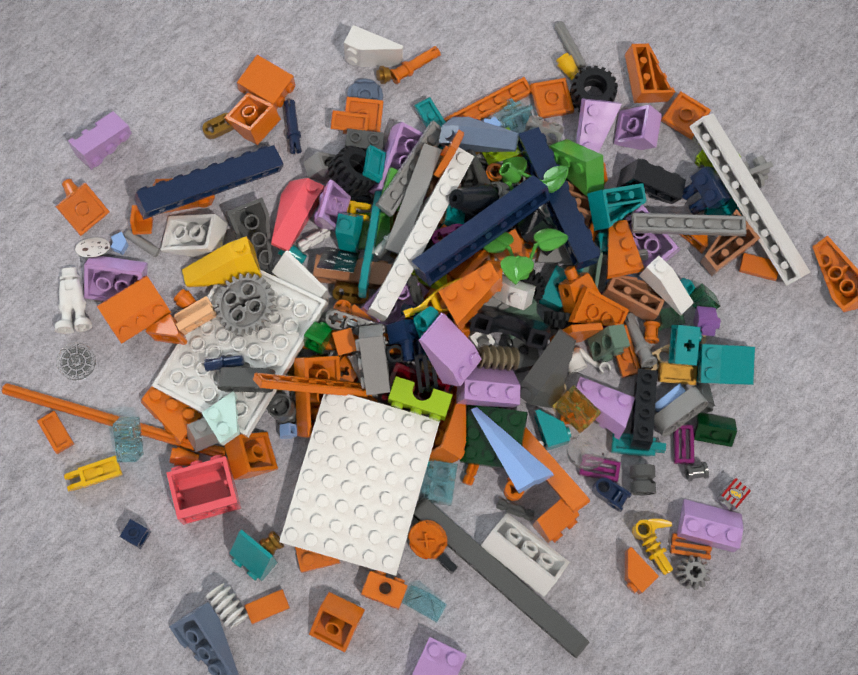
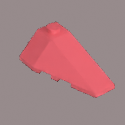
M309 178L293 180L288 183L280 197L271 245L284 251L291 249L320 204L319 198L324 191V185Z

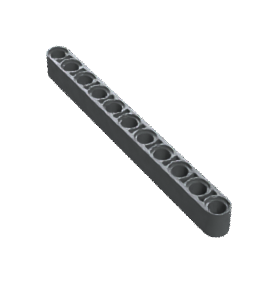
M423 497L419 501L413 514L418 521L431 520L438 523L445 530L448 538L447 546L568 653L578 658L590 643L579 631L428 499Z

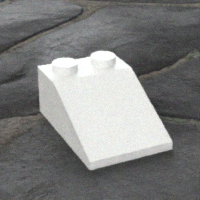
M353 25L344 41L345 60L353 66H401L403 62V46Z
M216 214L169 216L161 251L203 258L223 246L227 223Z

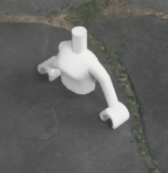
M574 348L572 360L568 368L569 375L587 367L585 361L598 368V372L601 375L604 374L602 367H606L610 372L611 366L608 362L600 364L594 361L582 348Z

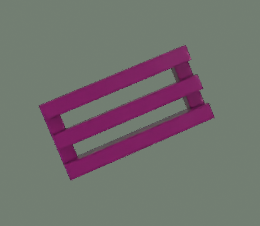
M682 425L673 432L674 464H694V425ZM679 429H681V459H679ZM686 429H689V459H686Z
M582 455L579 475L596 479L608 478L612 482H618L621 462ZM589 461L599 464L615 466L616 470L594 465L585 464V462ZM584 468H585V469H590V470H595V471H600V472H606V473L615 474V476H609V475H604V474H599V473L584 471Z

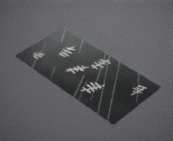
M325 247L317 268L354 273L360 251L354 253L339 248Z

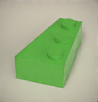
M568 139L549 146V149L551 148L554 153L556 164L569 168L567 179L586 196L588 193L604 190V161L602 154Z

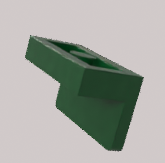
M701 412L696 415L697 426L694 432V440L728 447L733 446L737 434L735 419Z

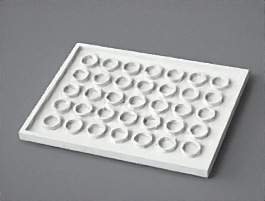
M260 270L262 278L271 285L270 288L275 291L273 296L277 298V300L272 302L277 307L271 309L275 315L268 316L271 322H264L266 328L259 326V332L257 333L252 330V335H248L246 331L244 336H241L239 333L235 335L220 324L221 320L216 317L186 334L185 337L188 341L186 345H176L153 382L152 387L202 413L231 393L217 388L220 370L207 372L204 367L205 359L218 358L222 355L226 357L242 355L244 357V365L236 367L269 368L276 372L275 375L286 376L295 358L304 346L305 332L314 321H319L328 302ZM220 284L214 285L207 296L214 309L219 307V305L214 303L220 300L217 293H223ZM253 289L249 290L248 295L253 292ZM236 297L232 299L231 304L236 301ZM260 305L255 308V312L259 310ZM243 314L239 315L238 320L243 317ZM273 389V392L270 393L235 392L237 395L236 407L239 415L237 422L241 434L249 438L277 389Z
M323 394L279 542L396 576L439 422L426 416H420L350 394L347 396Z

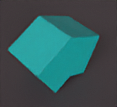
M682 278L680 281L690 296L695 286L691 280Z

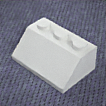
M287 250L273 269V276L329 302L328 290Z

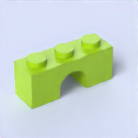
M395 377L388 398V403H391L392 407L410 409L411 413L420 416L425 414L429 416V419L438 422L440 420L445 421L453 394L433 389L431 397L421 401L413 395L415 382Z

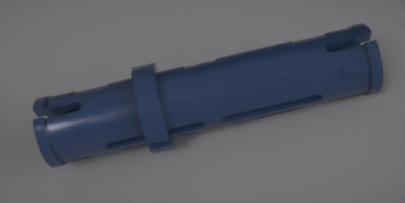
M288 100L284 101L288 129L286 135L287 139H289L290 153L296 154V147L297 154L302 152L300 144L301 132L298 130L295 101L290 100L289 107Z

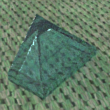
M411 585L402 601L404 605L436 623L447 605L431 593Z

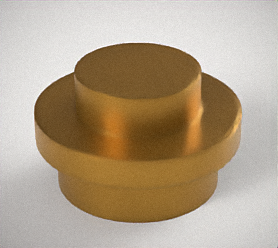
M380 66L379 70L376 71L377 80L381 84H386L391 80L389 67Z

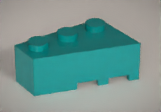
M643 183L604 189L587 194L594 231L610 228L615 222L623 219L625 215L647 202Z

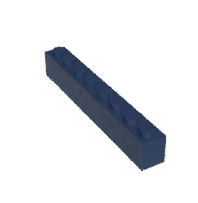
M539 127L519 133L517 146L522 157L527 160V168L531 176L534 175L539 180H544V174L547 170L560 166L554 160V153L547 145L545 134L541 133ZM565 180L557 191L549 193L550 200L545 203V206L556 230L568 236L567 242L563 245L573 266H575L576 270L596 264L600 257V249L594 244L592 232L589 228L587 229L584 223V216L582 212H579L577 201L574 196H571L569 184Z
M275 145L269 147L262 146L255 152L251 153V151H248L240 157H230L219 164L212 163L205 169L200 170L198 168L191 171L190 174L184 176L182 174L177 175L167 182L162 180L156 183L155 186L149 188L147 186L137 190L134 201L144 220L281 171L284 163Z
M532 175L411 262L416 274L427 285H432L550 200L548 186Z

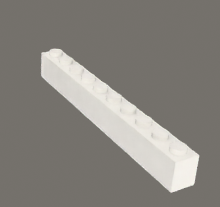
M715 115L703 116L689 126L743 216H746V221L760 237L759 242L785 285L788 286L809 274L810 270Z
M458 147L426 202L370 305L367 314L382 322L388 318L414 270L411 261L423 253L449 205L450 193L458 188L474 158L470 153Z

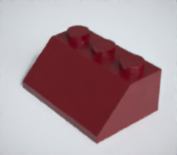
M396 362L389 379L390 392L397 376L415 382L413 395L416 399L421 401L429 399L433 390L431 392L423 391V393H419L416 370ZM420 372L422 386H426L425 375ZM429 375L430 385H433V378ZM437 379L438 389L448 393L450 385L444 384L440 379ZM390 392L383 393L382 403L391 406V403H388Z

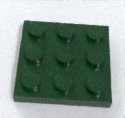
M469 405L466 421L465 453L462 459H460V463L505 469L471 409L479 408L521 446H523L528 413Z

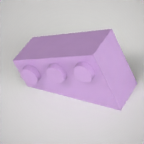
M582 98L576 143L599 153L622 104L613 101Z
M113 111L95 123L96 127L90 131L85 129L81 132L82 136L76 140L73 138L68 140L75 155L91 170L99 166L108 154H112L120 143L128 140L132 133L129 125Z
M580 377L569 404L588 418L591 416L600 423V427L603 429L606 427L619 440L626 428L635 397Z

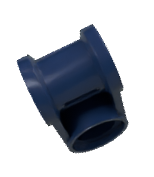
M600 478L592 486V492L596 497L619 512H622V506L627 498L632 496L628 490L608 478ZM599 483H603L606 485V492H601L599 490Z

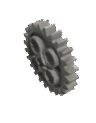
M247 273L246 277L239 274V279L233 276L232 283L226 281L227 287H220L223 293H217L220 300L214 302L219 305V307L214 309V311L219 313L216 318L221 320L220 324L225 326L226 330L231 331L235 335L239 333L241 336H244L245 331L248 335H252V330L258 333L259 326L266 328L264 322H271L268 316L275 315L271 311V309L277 307L272 303L277 300L273 296L275 291L270 288L271 285L264 278L261 277L259 279V276L256 274L253 277L250 273ZM253 289V292L248 295L249 290ZM236 297V301L231 304L232 299ZM260 305L259 310L255 312V308ZM243 314V317L238 320L239 315Z

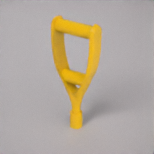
M459 279L438 288L419 306L404 310L405 318L422 312L428 307L429 301H431L432 306L438 312H449L448 309H442L437 293Z

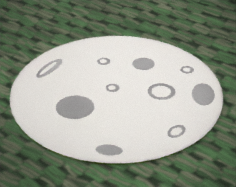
M88 238L79 242L75 247V251L83 257H97L109 250L110 243L103 238Z

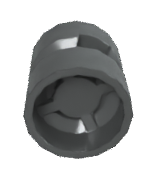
M275 394L267 406L268 413L279 424H294L297 421L296 404L285 394Z
M636 464L630 466V478L633 479L630 483L632 495L647 496L656 494V482L653 481L656 477L655 465Z

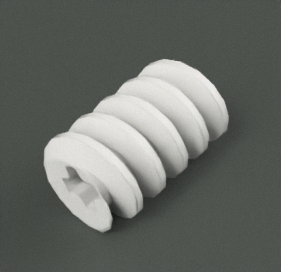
M225 583L209 592L206 598L207 600L213 599L210 603L211 606H217L215 609L216 613L222 612L219 618L220 620L227 619L224 622V626H231L230 630L243 622L248 617V613L241 615L244 607H236L240 601H232L235 593L228 595L231 587L224 588L223 585Z

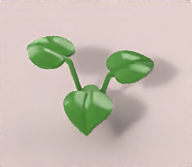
M524 157L505 159L499 170V174L503 177L502 181L509 186L510 190L514 189L512 183L516 184L521 180V175L526 178L531 177V175L524 173L527 167V160ZM555 166L545 172L544 180L540 181L548 186L549 193L557 191L563 185L569 173V168L566 166Z
M547 228L538 231L534 235L536 243L532 248L529 258L514 256L509 246L514 242V239L507 232H504L483 247V249L489 253H500L505 249L509 251L510 256L502 259L500 263L501 269L505 276L516 285L520 280L527 279L529 273L534 269L532 259L537 247L543 251L555 250L567 242L568 236L555 229Z

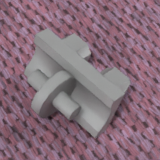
M763 155L753 159L752 162L755 167L752 169L748 162H743L759 188L765 185L764 180L768 179L767 173L774 166L772 161L767 162Z

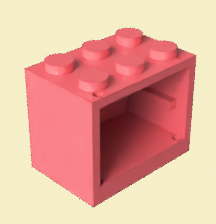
M213 456L210 458V461L202 462V460L192 462L191 466L185 468L177 466L171 468L170 472H166L177 519L183 525L241 509L235 481L226 456Z

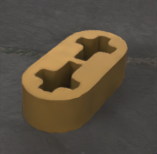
M223 113L203 124L202 129L206 138L215 139L234 130L231 125L225 123L224 117L228 113ZM209 127L214 129L213 133L208 130Z
M339 282L334 286L333 297L338 301L347 300L350 303L363 304L368 300L369 289L367 290L366 298H360L358 294L359 284ZM340 289H343V295L340 294Z

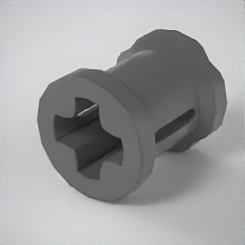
M701 462V464L691 466L686 464L685 475L687 481L690 482L693 479L702 477L705 479L709 478L707 463Z

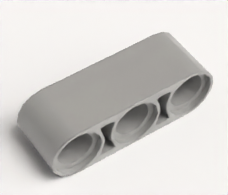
M696 387L690 388L655 414L654 426L662 436H668L704 410L708 405V401Z

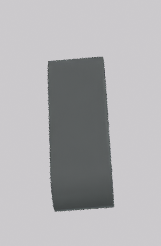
M223 367L220 368L217 388L225 392L270 393L273 392V389L260 388L254 382V373L275 374L276 372L269 368Z

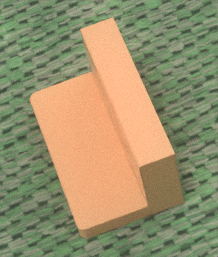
M205 296L176 313L174 317L179 331L186 335L212 320L218 314L214 311L209 298Z

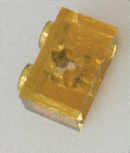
M574 385L553 405L579 433L590 426L602 413Z

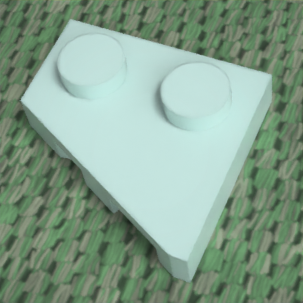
M234 391L202 412L207 423L223 446L240 435L237 422L239 418L236 407L237 395Z

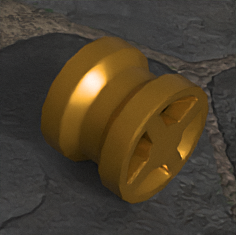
M271 531L267 538H262L259 541L260 545L271 555H274L277 549L284 547V543L279 542L280 537L274 531Z

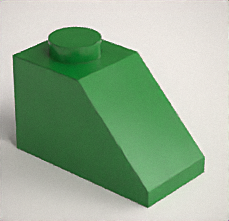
M314 321L304 334V347L322 355L332 336L330 326L324 322L317 323Z

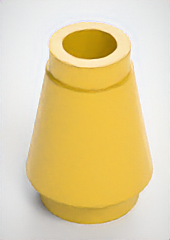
M567 52L560 56L556 62L558 63L557 66L573 81L579 70L572 55H569Z

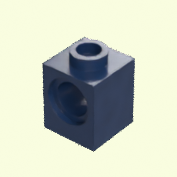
M130 519L119 537L141 549L151 531Z

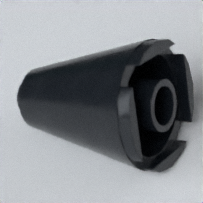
M480 183L453 190L449 196V203L453 208L473 218L500 198L493 185Z

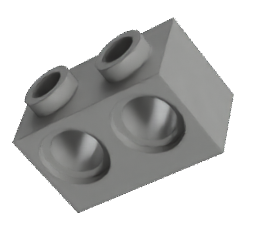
M530 116L524 132L531 130V127H539L541 133L545 134L549 147L561 141L565 128L561 127L557 122L550 123L544 121L540 116ZM553 133L556 138L551 139L548 134Z

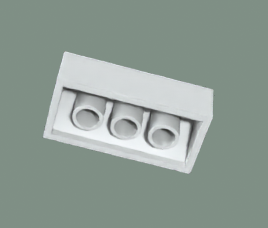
M508 513L505 514L481 545L489 554L500 561L502 565L509 568L542 596L549 592L570 563Z

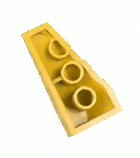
M247 236L225 244L182 269L186 287H206L217 284L227 286L226 281L232 283V277L234 276L239 279V274L246 277V274L250 273L252 277L254 274L258 275L259 279L262 277L254 245Z

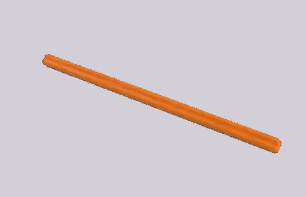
M6 383L2 387L4 395L195 451L187 437L179 445L171 433L160 428ZM217 445L198 451L212 457L217 455L224 457L226 455L225 448Z

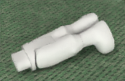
M76 267L64 268L61 270L62 276H60L58 305L62 318L55 323V332L72 334L74 333V328L77 332L87 331L92 328V322L85 316L86 301L84 300L80 283V275L77 274ZM73 309H74V311H75V322H74V325H73L72 314H71Z

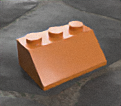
M147 275L97 306L121 344L171 313Z

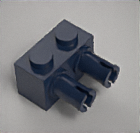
M703 167L690 177L692 183L684 188V195H682L685 200H688L697 192L700 193L701 199L689 206L690 210L693 209L691 211L693 215H698L707 207L717 209L732 199L714 167Z
M404 319L386 325L389 344L401 345L403 362L414 360V350L415 354L425 353L419 342L420 337L414 320Z

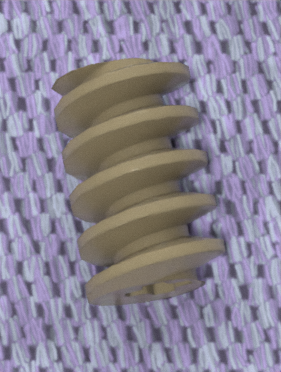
M483 344L478 350L482 359L477 365L479 369L482 368L483 363L485 369H489L491 365L493 370L497 366L499 370H503L505 367L507 371H510L512 366L514 370H517L519 366L520 353L516 347L510 348L508 346H488Z

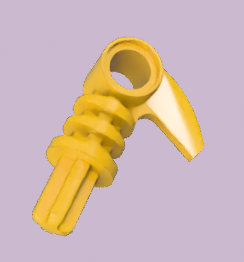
M664 519L640 520L632 528L633 536L643 541L642 547L646 546L647 548L645 552L651 554L648 559L650 561L654 559L662 574L670 573L673 568L664 555V552L667 550L666 548L661 549L659 546L661 542L657 543L655 540L658 538L655 530L672 527V522ZM639 525H643L646 527V535H642L639 533Z

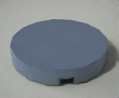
M365 78L355 81L348 88L347 97L383 101V91L374 80Z

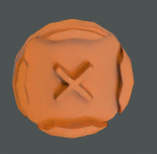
M419 521L411 528L408 534L410 548L422 559H436L444 553L447 547L448 538L445 530L434 521Z

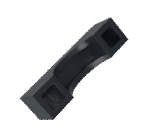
M482 306L477 311L478 313L470 319L469 330L486 335L494 332L506 333L520 339L527 346L545 350L551 334L549 323L487 306Z

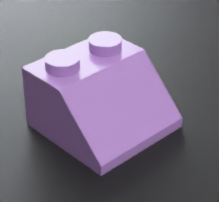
M651 105L619 111L614 144L638 150L656 148L662 114Z

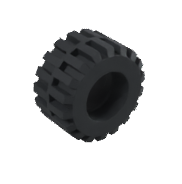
M594 65V68L587 66L586 70L582 68L575 75L570 89L572 103L574 102L573 107L575 109L579 108L578 112H580L582 98L614 102L618 91V83H615L616 78L615 76L611 77L612 73L610 71H605L606 68L602 67L599 69L596 65ZM588 86H595L599 88L603 94L600 96H592L588 94L584 88Z
M346 146L329 163L328 176L331 177L330 180H333L350 196H363L375 183V181L363 176L366 152L360 147Z

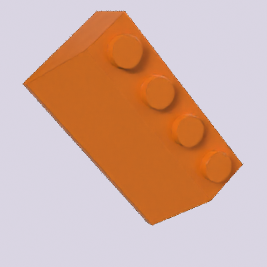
M339 356L295 358L294 376L341 381ZM295 391L297 436L311 437L323 394Z

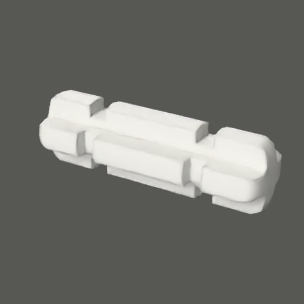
M321 228V231L314 232L306 237V240L299 241L298 248L302 252L308 250V247H313L323 241V238L330 237L331 230Z

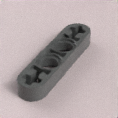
M334 308L329 309L325 313V321L328 326L339 330L348 329L347 322L350 319H356L358 325L352 329V333L359 336L360 326L381 324ZM334 313H337L336 316L340 319L346 316L343 320V326H340L342 323L338 320H334L331 323L329 316H333ZM383 324V333L388 334L387 326ZM384 336L385 345H393L389 344V339L386 340Z

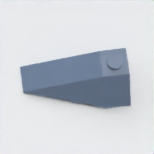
M452 117L442 125L439 144L443 148L445 145L449 146L457 131L461 130L464 132V137L459 148L466 152L471 150L475 152H516L519 136L517 132L471 117Z
M209 602L197 607L169 626L179 643L184 648L189 647L196 654L194 658L198 662L202 660L208 666V671L211 675H239L220 619Z

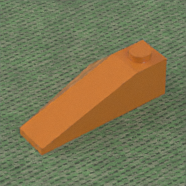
M827 235L813 246V250L831 298L843 312L858 309V269Z
M457 386L452 387L450 394H453L445 421L440 420L429 461L451 464L462 459L464 456L466 444V404H456Z

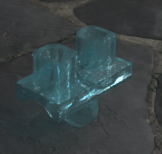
M510 98L507 100L508 105L503 107L504 112L511 111V113L498 118V121L503 123L505 128L509 127L510 130L518 127L515 121L517 116H520L522 124H526L529 117L532 116L530 111L533 109L532 104L517 110V107L522 105L521 101L514 102Z

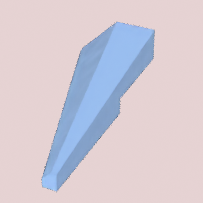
M479 408L471 409L518 493L554 476L552 471Z

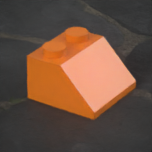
M247 93L224 117L242 137L256 145L281 120L273 104L250 93Z
M268 432L251 433L249 438L240 434L224 445L234 480L248 479L278 469Z
M560 499L540 516L532 526L547 543L550 541L555 543L563 536L561 532L566 527L570 530L578 523L576 518L579 516L578 511L573 513L564 501Z
M328 592L319 608L309 635L346 652L365 609Z

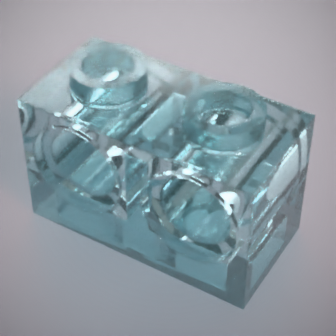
M140 416L120 417L113 423L117 462H137L144 454Z
M434 460V465H429L428 477H431V484L426 485L425 497H428L431 503L451 506L458 464ZM444 469L448 475L445 478H441L437 475V471ZM441 488L444 490L445 495L443 497H436L434 490Z

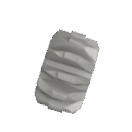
M691 555L688 560L686 558L682 559L683 565H677V568L682 572L676 573V576H682L683 579L679 581L680 584L687 582L685 585L686 589L692 586L694 590H698L699 586L702 588L706 586L704 581H710V577L706 574L711 573V570L705 569V566L708 565L707 562L701 564V557H697L695 560L694 556ZM690 571H697V575H691Z

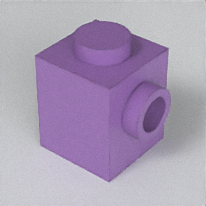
M697 306L693 319L694 327H700L702 335L715 336L716 329L720 328L721 322L717 316L716 308Z

